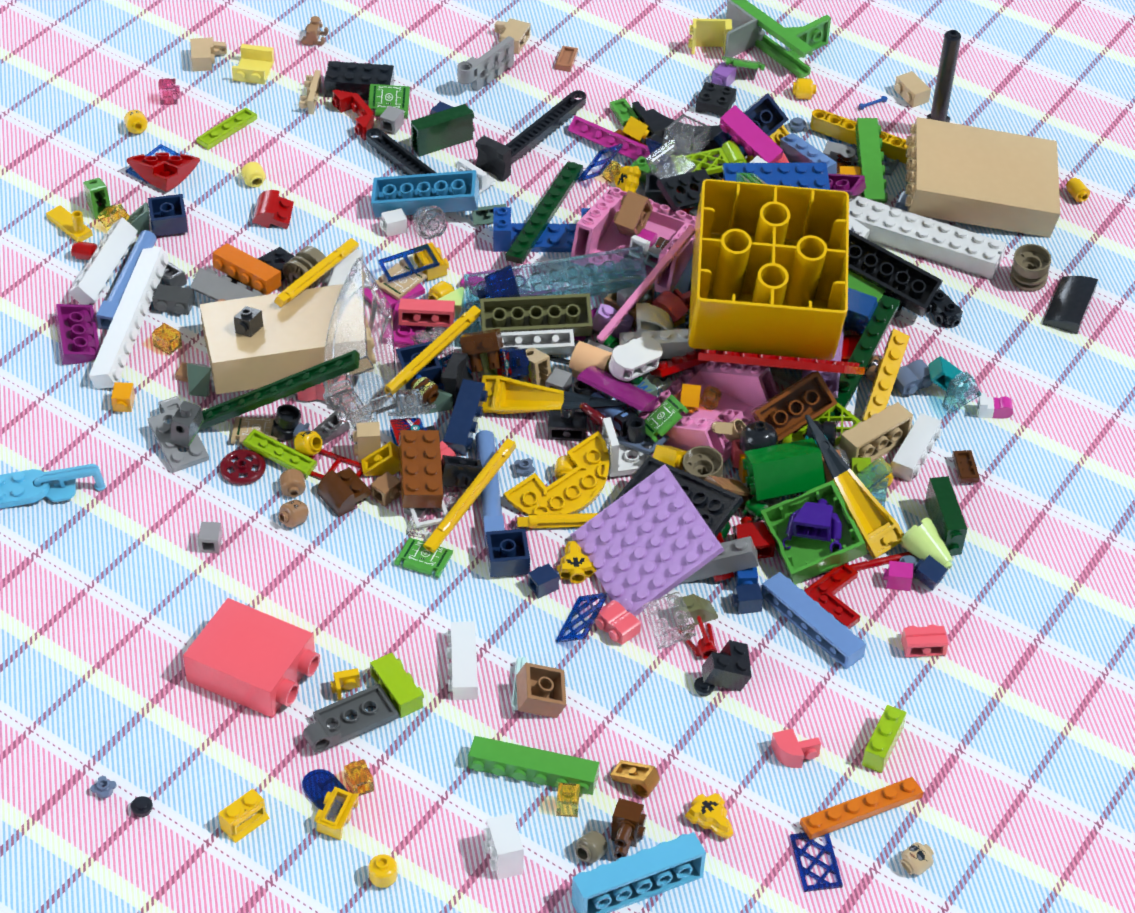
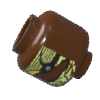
M427 377L415 379L411 384V396L423 405L432 404L439 396L438 386Z

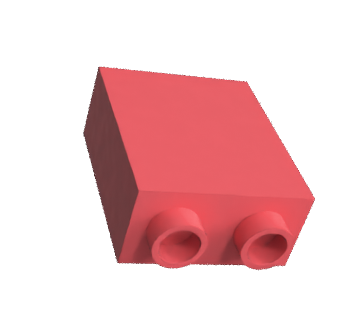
M227 598L183 654L187 682L273 718L282 705L289 707L294 702L299 690V681L304 675L311 677L315 673L320 662V654L315 652L313 633Z

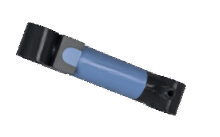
M576 380L573 384L574 393L608 399L592 386L580 380ZM621 407L593 408L606 418L611 417L616 433L622 437L627 435L629 442L637 444L645 441V420L637 417V414L632 410H624Z

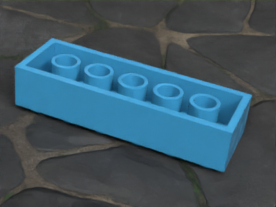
M476 170L373 178L371 206L375 218L382 217L381 213L402 208L405 215L478 210L480 184Z

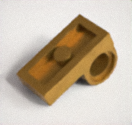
M620 760L610 773L612 781L630 784L633 791L643 798H647L660 781L655 766Z

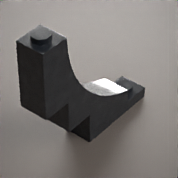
M638 101L632 103V109L638 116V120L649 126L647 128L649 130L647 137L652 134L658 135L665 140H671L672 143H676V146L681 145V149L697 146L703 152L720 148L713 139L714 136L722 131L720 125L702 126L687 124L668 118L654 109L646 111Z

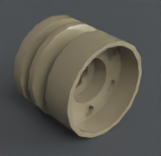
M1026 244L1017 248L1010 272V280L1013 285L1024 291L1042 289L1048 279L1051 254L1047 249L1036 244Z
M305 246L283 266V275L288 284L291 285L326 256L313 246ZM331 270L306 289L317 287L320 282L330 275Z
M709 446L693 447L683 457V471L703 480L708 475L723 477L722 455L716 449Z

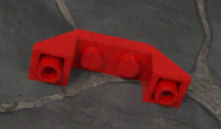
M333 90V98L331 99L333 106L341 113L351 109L354 113H357L359 117L356 118L355 132L365 141L367 130L374 126L373 111L359 94Z

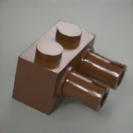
M500 328L467 333L459 337L462 353H467L469 356L471 372L483 370L480 354L484 352L487 353L490 370L501 368L498 351L503 347Z
M622 798L618 799L612 816L611 840L615 841L614 857L616 859L626 857L630 846L636 847L638 840H643L646 830L644 825L647 815L644 814V805Z

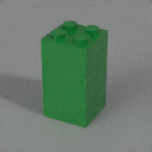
M813 438L744 451L745 458L742 459L744 470H747L748 475L745 476L746 487L749 488L750 494L754 495L757 501L804 492L825 484L822 453Z

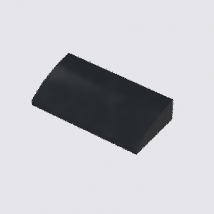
M1086 276L1062 277L1043 324L1078 334L1096 291L1098 279Z

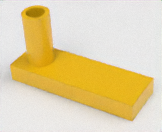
M59 205L46 212L47 219L76 242H82L93 236L92 230L84 224L81 211H74L71 214Z

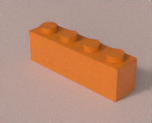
M228 243L212 252L214 268L258 290L264 295L272 293L281 286V271Z

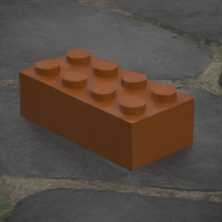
M814 371L750 412L755 421H763L772 425L777 432L778 441L807 424L805 415H809L813 420L838 403L820 373Z
M400 430L399 460L402 508H441L443 482L439 430Z

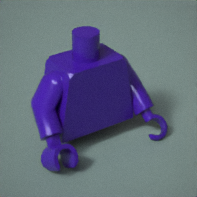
M819 499L817 503L806 502L802 508L790 515L785 532L787 537L782 540L784 549L791 548V546H785V541L791 540L792 536L829 542L833 539V542L830 544L831 553H833L834 547H839V550L842 549L839 543L842 535V523L838 515L833 513V506L829 505L827 500Z

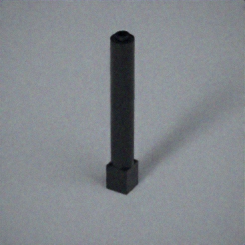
M949 30L944 34L932 109L926 119L950 123V117L947 115L961 42V34L956 30Z

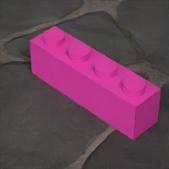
M736 105L720 118L719 125L722 131L728 132L732 136L733 141L738 145L740 144L749 156L752 155L754 158L759 156L768 163H776L782 158L783 150Z

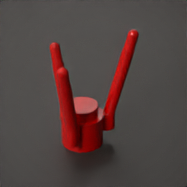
M697 616L703 638L698 641L697 647L679 627H676V631L693 649L696 657L701 655L702 659H707L712 652L717 653L711 624L707 623V636L700 616Z

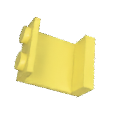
M693 18L692 25H689V35L692 36L688 38V48H691V54H695V47H723V54L725 55L727 32L732 30V19Z
M242 44L240 47L241 60L238 66H232L233 81L265 85L275 61L274 48Z

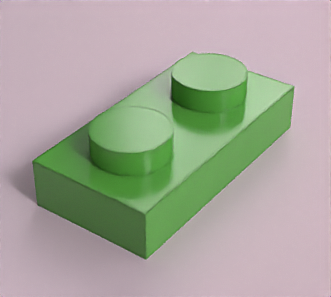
M625 98L610 102V109L623 127L628 122L630 116L638 119V116Z

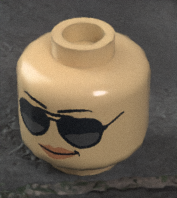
M915 842L902 852V860L900 862L910 875H921L933 865L932 855H934V852L929 845Z

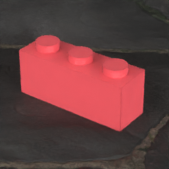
M401 298L398 309L399 325L450 327L455 320V301Z

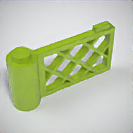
M727 141L721 148L672 158V164L678 175L683 174L685 171L702 170L701 167L708 168L705 170L708 175L723 172L722 166H717L718 163H747L735 141Z
M839 403L813 419L814 421H841V427H836V432H841V434L861 422ZM837 409L841 412V416H830V413ZM843 421H852L854 425L852 427H843ZM808 423L795 434L791 433L786 436L781 444L804 440L805 437L802 435L807 432ZM841 435L836 438L833 448L840 444Z

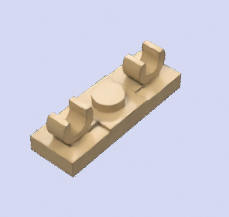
M315 70L314 76L306 75V81H304V86L307 88V96H300L299 108L304 109L308 107V114L314 115L322 84L321 70Z

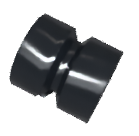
M289 404L279 406L272 425V434L280 440L293 439V432L301 418L300 410Z
M814 421L830 444L835 446L836 421H825L823 424L820 421ZM808 425L807 436L809 438H813L814 440V436Z

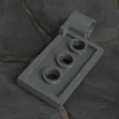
M377 684L314 711L313 717L316 722L304 729L303 736L311 749L318 753L398 719L399 715L381 685ZM369 706L376 708L373 711L365 710V708ZM351 714L357 716L352 720L346 718V716ZM329 723L337 724L334 728L327 727Z

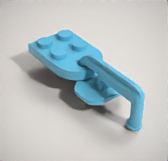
M96 464L47 472L30 469L0 475V509L35 503L44 497L53 502L69 500L76 494V479L93 476L95 480L94 488L98 491L104 490L106 485L101 471Z

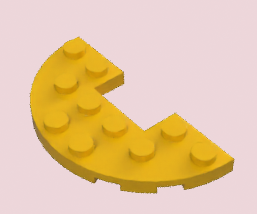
M597 431L567 451V455L576 465V468L546 487L537 474L534 473L503 493L504 498L513 507L527 515L576 514L582 511L599 496L608 478L609 455L602 435Z

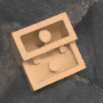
M579 341L573 350L569 362V368L572 369V377L577 378L584 369L590 366H596L609 373L608 366L612 353Z

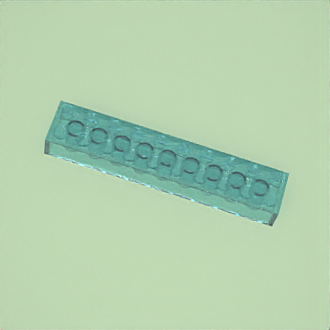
M643 246L464 274L467 308L469 310L475 305L480 309L478 293L485 291L486 298H495L489 286L496 288V283L501 280L500 289L502 291L505 289L501 288L505 285L502 283L506 281L503 279L513 274L520 297L590 293V297L617 293L619 290L638 286L647 277ZM502 291V296H503V297H504L505 295H508V294H503V293L506 292V291Z

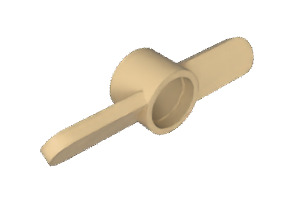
M738 418L729 423L715 421L712 424V432L724 434L726 439L732 442L740 439L741 432L746 425Z

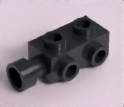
M941 289L926 311L927 313H932L937 323L943 324L946 328L958 326L963 313L961 308Z

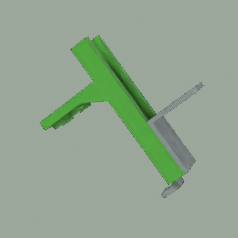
M728 0L726 19H732V30L727 32L725 57L732 58L756 46L798 78H804L810 75L811 67L799 58H805L807 54L811 56L814 50L828 44L831 17L825 15L805 26L785 28L747 0ZM765 31L768 32L770 35H772V36H773L774 38H776L777 40H779V41H780L781 43H783L785 46H787L788 48H790L791 50H790V51H787V50L784 49L782 46H780L778 43H776L775 41H773L771 38H769L767 35H765Z

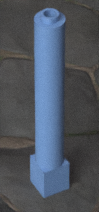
M144 230L139 234L107 301L103 300L96 314L98 328L109 329L142 250L154 247L157 238L151 231Z
M482 430L475 436L477 459L481 461L483 468L496 453L494 434L488 430ZM498 472L481 492L485 547L486 532L505 530Z

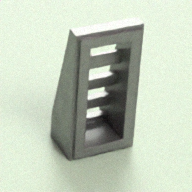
M168 262L161 280L169 286L182 287L186 285L185 272Z
M654 283L647 290V294H644L637 303H644L654 298ZM639 285L617 291V305L620 308Z
M335 411L312 431L317 432L322 437V445L345 433L351 427L348 421Z

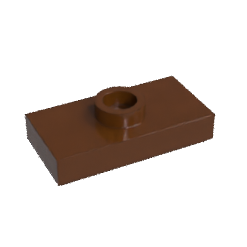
M972 450L953 451L952 458L960 484L978 483L980 477Z

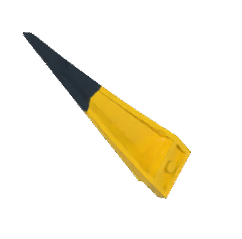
M483 375L482 383H485V391H488L487 401L482 404L483 413H496L498 415L545 412L549 410L561 411L562 407H564V410H572V408L577 410L580 409L579 405L581 403H586L592 408L627 406L622 401L567 392L504 376Z
M805 415V419L821 450L834 483L845 502L849 516L854 520L873 559L877 558L898 545L899 542H902L903 531L897 521L849 468L809 415Z

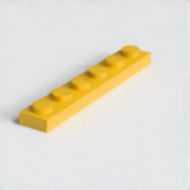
M896 329L890 332L861 422L887 407L910 336Z

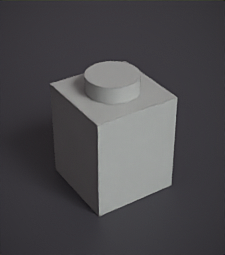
M388 106L379 117L380 130L395 135L404 124V110Z
M555 367L546 380L545 387L568 392L572 387V373Z
M201 522L198 536L199 553L219 554L223 537L221 523Z

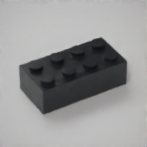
M329 61L324 79L325 97L333 98V90L357 93L363 100H369L370 84L394 85V65Z

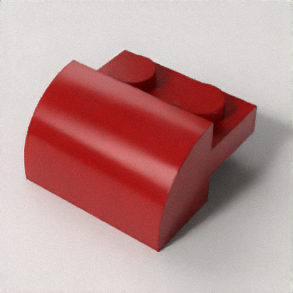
M278 190L262 192L257 198L252 223L266 228L273 224L287 229L294 201L280 197V191Z

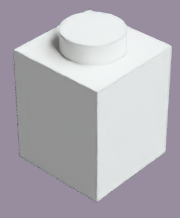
M402 208L381 213L380 228L382 231H385L387 237L407 232V218Z

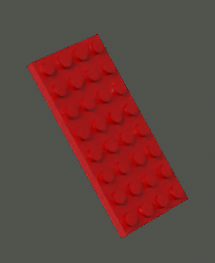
M705 349V353H698V360L846 374H865V367H859V363L707 349Z

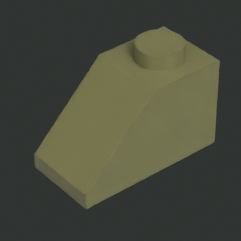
M691 594L674 599L673 616L680 629L698 625L697 616L701 617L703 623L718 619V614L713 605L704 598Z

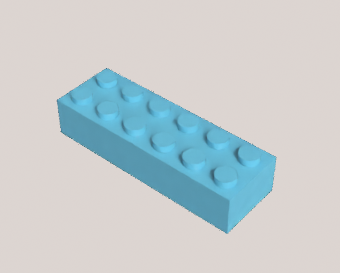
M692 832L690 834H682L668 842H661L655 847L642 849L631 856L621 857L615 862L602 864L588 872H580L572 877L571 902L577 913H611L703 878L706 851L695 832Z

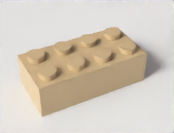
M896 402L891 406H887L883 411L873 414L869 419L859 422L850 430L844 431L841 434L839 446L841 458L851 469V458L871 457L872 463L901 446L911 430L913 414L899 402Z

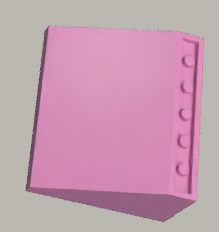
M610 187L577 222L570 260L640 285L654 268L644 263L646 255L642 259L628 253L631 237L619 233L614 223L615 213L620 210L622 197L627 192L617 187ZM649 199L653 210L644 229L656 233L657 239L663 237L669 240V243L660 252L659 259L651 258L652 262L658 264L690 225L695 228L696 216L687 214L682 210L673 212L668 205H661ZM694 235L656 279L654 291L662 293L663 291L672 292L693 254Z
M708 361L683 371L665 391L660 393L654 410L671 394L680 402L682 384L701 385L699 411L687 414L682 411L680 414L683 418L665 434L669 436V440L664 445L686 451L697 446H709L721 453L724 463L731 456L732 442L728 441L724 434L713 433L712 424L715 421L729 423L737 418L741 419L745 425L755 422L750 411L777 395L778 391L769 366ZM653 411L641 412L638 417L645 420Z

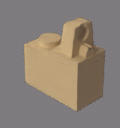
M509 18L507 22L496 21L494 32L501 34L499 43L508 36L514 38V53L519 55L530 38L531 23Z
M213 37L190 39L193 72L211 71L212 64H215V56L227 54L226 42L213 41Z

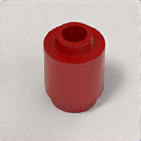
M78 241L73 243L71 254L76 259L90 260L97 249V244Z

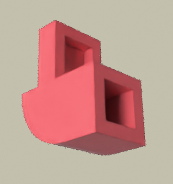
M663 291L651 304L666 311L672 318L673 323L678 321L689 310L684 302L670 291Z
M792 728L772 733L771 747L780 763L790 768H802L803 760L819 757L821 742L819 737L798 742Z

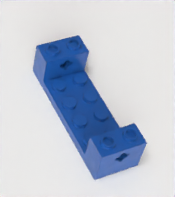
M494 207L493 252H508L526 223H511V207ZM581 208V218L590 208ZM548 224L531 252L571 253L576 224Z

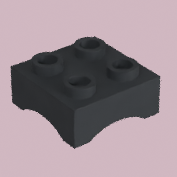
M705 82L696 100L695 112H711L722 117L731 109L732 104L735 102L737 89Z
M483 135L476 141L478 151L476 166L483 171L494 174L498 180L503 182L511 175V148Z
M453 352L450 360L447 361L445 372L441 374V383L444 385V391L453 394V406L455 405L462 380L474 381L473 376L467 369V353Z

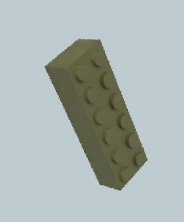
M590 293L480 299L481 331L500 328L501 332L573 329L574 337L592 336L593 323Z

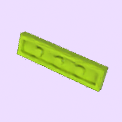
M245 107L197 137L196 141L199 145L209 150L257 120V114Z
M255 429L243 441L244 447L287 469L301 471L305 478L317 466L316 460Z

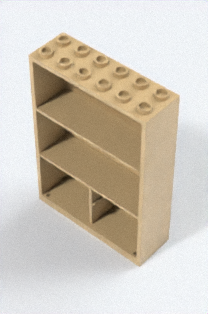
M920 117L916 118L915 123L911 124V135L907 136L906 146H908L906 150V158H908L906 170L908 171L905 181L908 184L906 185L905 194H908V196L906 197L905 206H908V212L924 217L1051 237L1060 216L1057 141Z
M353 283L305 289L283 307L274 302L280 293L200 304L203 334L216 395L258 389L353 350H357L360 354L359 368L340 376L373 372V364H376L375 354L372 350L374 348V339L371 337V330L368 327L367 317L365 318V311L362 308L361 298L359 299L358 289H354ZM245 306L262 310L263 327L252 337L235 333L234 316Z

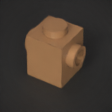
M389 472L377 477L371 483V497L385 507L392 501L397 500L401 495L400 479Z

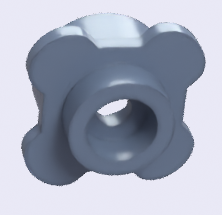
M298 424L293 432V436L296 437L302 431H310L308 430L310 424Z
M530 458L516 460L514 462V465L517 467L516 473L523 477L534 473L533 460Z
M100 776L90 789L99 798H108L112 795L113 789L117 787L115 781L108 780L106 776Z

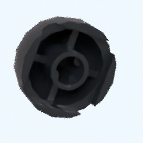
M751 422L744 427L740 435V449L743 453L748 450L778 445L777 432L767 422Z

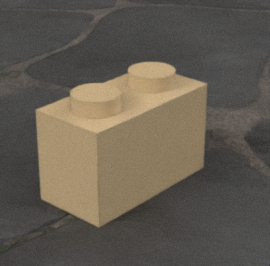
M913 71L896 76L894 90L911 107L914 108L929 102L931 88Z
M379 422L356 423L357 431H353V443L357 442V444H354V456H358V462L362 463L361 459L381 448Z

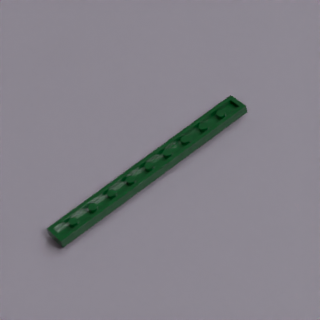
M567 162L506 253V261L523 264L583 172V165L575 162Z
M886 295L882 296L848 362L859 363V367H865L866 371L900 306V300ZM841 374L838 398L835 399L845 409L863 375ZM835 409L830 413V416H841V412Z
M353 350L202 411L204 422L198 432L359 368L360 354L357 350Z

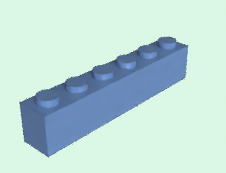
M779 572L762 583L761 593L763 599L846 670L864 657L866 648L864 641L854 635L847 626L835 619L831 613L822 608L817 601L809 597L803 589L797 587L790 578Z

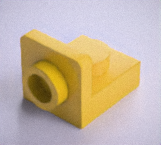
M358 668L333 672L334 681H330L332 694L336 693L337 700H342L341 690H352L360 687Z

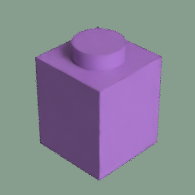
M721 62L712 72V83L730 86L735 81L736 67L728 66Z

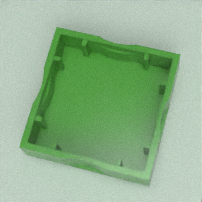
M833 480L808 490L796 498L782 501L761 510L763 522L775 541V547L795 585L867 555L865 541L854 520L849 516L845 502ZM819 499L827 500L829 505L833 506V513L838 515L842 523L841 539H839L842 549L839 550V547H834L833 553H831L830 544L833 542V539L829 542L792 536L791 540L785 541V546H791V548L784 549L782 540L787 537L785 532L790 515L802 508L806 502L817 503Z

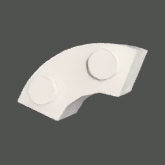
M636 303L637 332L674 330L673 320L666 311L649 303Z

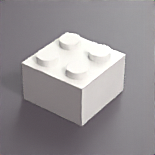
M513 814L487 818L486 828H483L486 841H483L485 853L490 854L491 857L489 859L491 872L496 873L498 880L522 875L524 870V848Z

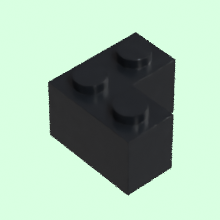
M729 640L720 653L712 652L702 665L703 683L741 691L752 677L748 644Z

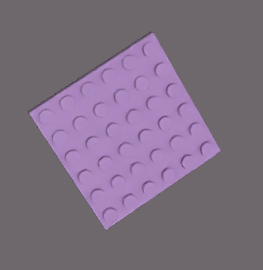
M665 464L570 534L572 539L581 547L582 554L587 555L590 562L596 567L597 571L594 573L611 600L619 602L627 612L632 613L635 617L725 551Z

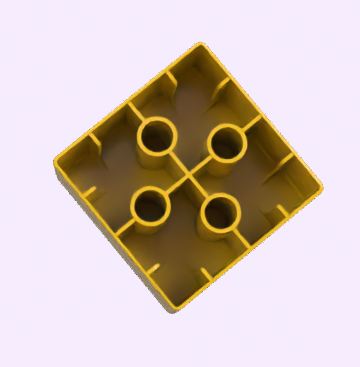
M705 179L702 182L693 238L689 346L695 349L832 360L836 354L848 311L849 194L845 191Z

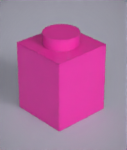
M889 561L888 569L884 568L883 580H887L886 589L910 591L913 580V563Z

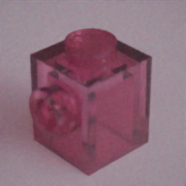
M176 78L159 79L160 104L177 105L180 85H176Z

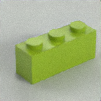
M391 652L370 662L371 677L376 684L381 685L401 718L423 708L424 693L420 687L414 684L412 675L409 672L406 673L399 658L396 659Z
M890 705L886 706L866 746L862 766L882 773L904 728L906 711Z

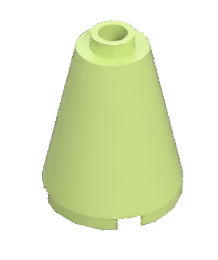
M930 518L922 519L921 522L923 524L920 526L915 524L902 536V542H899V544L917 558L925 560L930 555L948 570L953 566V558Z

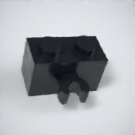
M564 407L561 408V411L549 410L548 440L584 441L586 439L587 415L584 412H575V408H572L571 411H564Z
M442 455V482L446 487L457 486L467 489L483 469L481 461L478 459Z

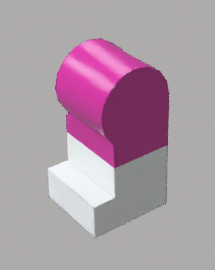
M643 228L640 234L634 235L631 238L628 253L643 259L648 249L656 243L657 234Z
M979 393L977 402L978 418L1005 419L1013 415L1012 399L1006 396L1000 398L987 397V393Z

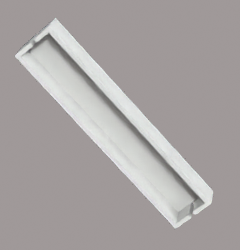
M849 195V216L870 229L867 237L870 241L993 280L1004 258L1007 244L1005 242L867 198Z

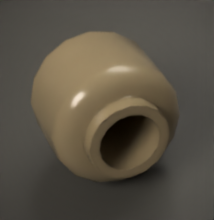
M597 831L587 832L576 842V855L583 862L590 864L597 862L608 851L606 838Z

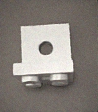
M611 417L603 418L602 437L608 449L609 476L617 477L635 474L648 456L652 457V455L619 444ZM628 456H634L635 459H630Z

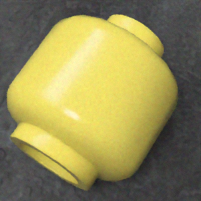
M249 162L241 169L244 182L250 187H259L266 179L265 172L258 162Z

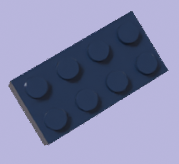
M769 93L761 96L743 112L768 136L789 120ZM720 131L713 137L720 148L725 142L733 141L732 136L728 132ZM739 144V149L741 150L743 156L746 157L748 154L744 151V148Z

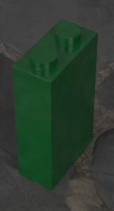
M462 104L412 120V149L420 157L473 140V132L475 131L473 110L469 109L466 104Z
M949 476L930 478L924 503L928 516L935 525L950 555H962L968 528Z

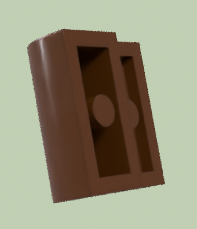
M348 467L338 473H335L333 470L328 472L319 482L317 494L340 517L354 510L355 503L371 496V490Z

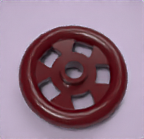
M581 403L579 405L580 409L594 424L602 428L603 418L606 417L588 404Z
M239 449L228 453L221 460L219 470L226 481L235 485H248L256 482L263 476L266 470V463L259 453L253 450ZM235 458H238V459H239V460L235 461L234 463L232 462V460L235 459ZM252 466L258 467L257 471H252ZM233 468L234 472L229 473L227 469ZM248 474V477H239V475Z

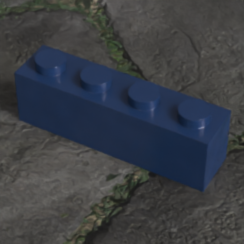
M466 379L462 380L443 440L455 454L466 456L468 449H471L473 446L472 436L473 433H477L478 417H482V404L487 401L488 391H485V383Z

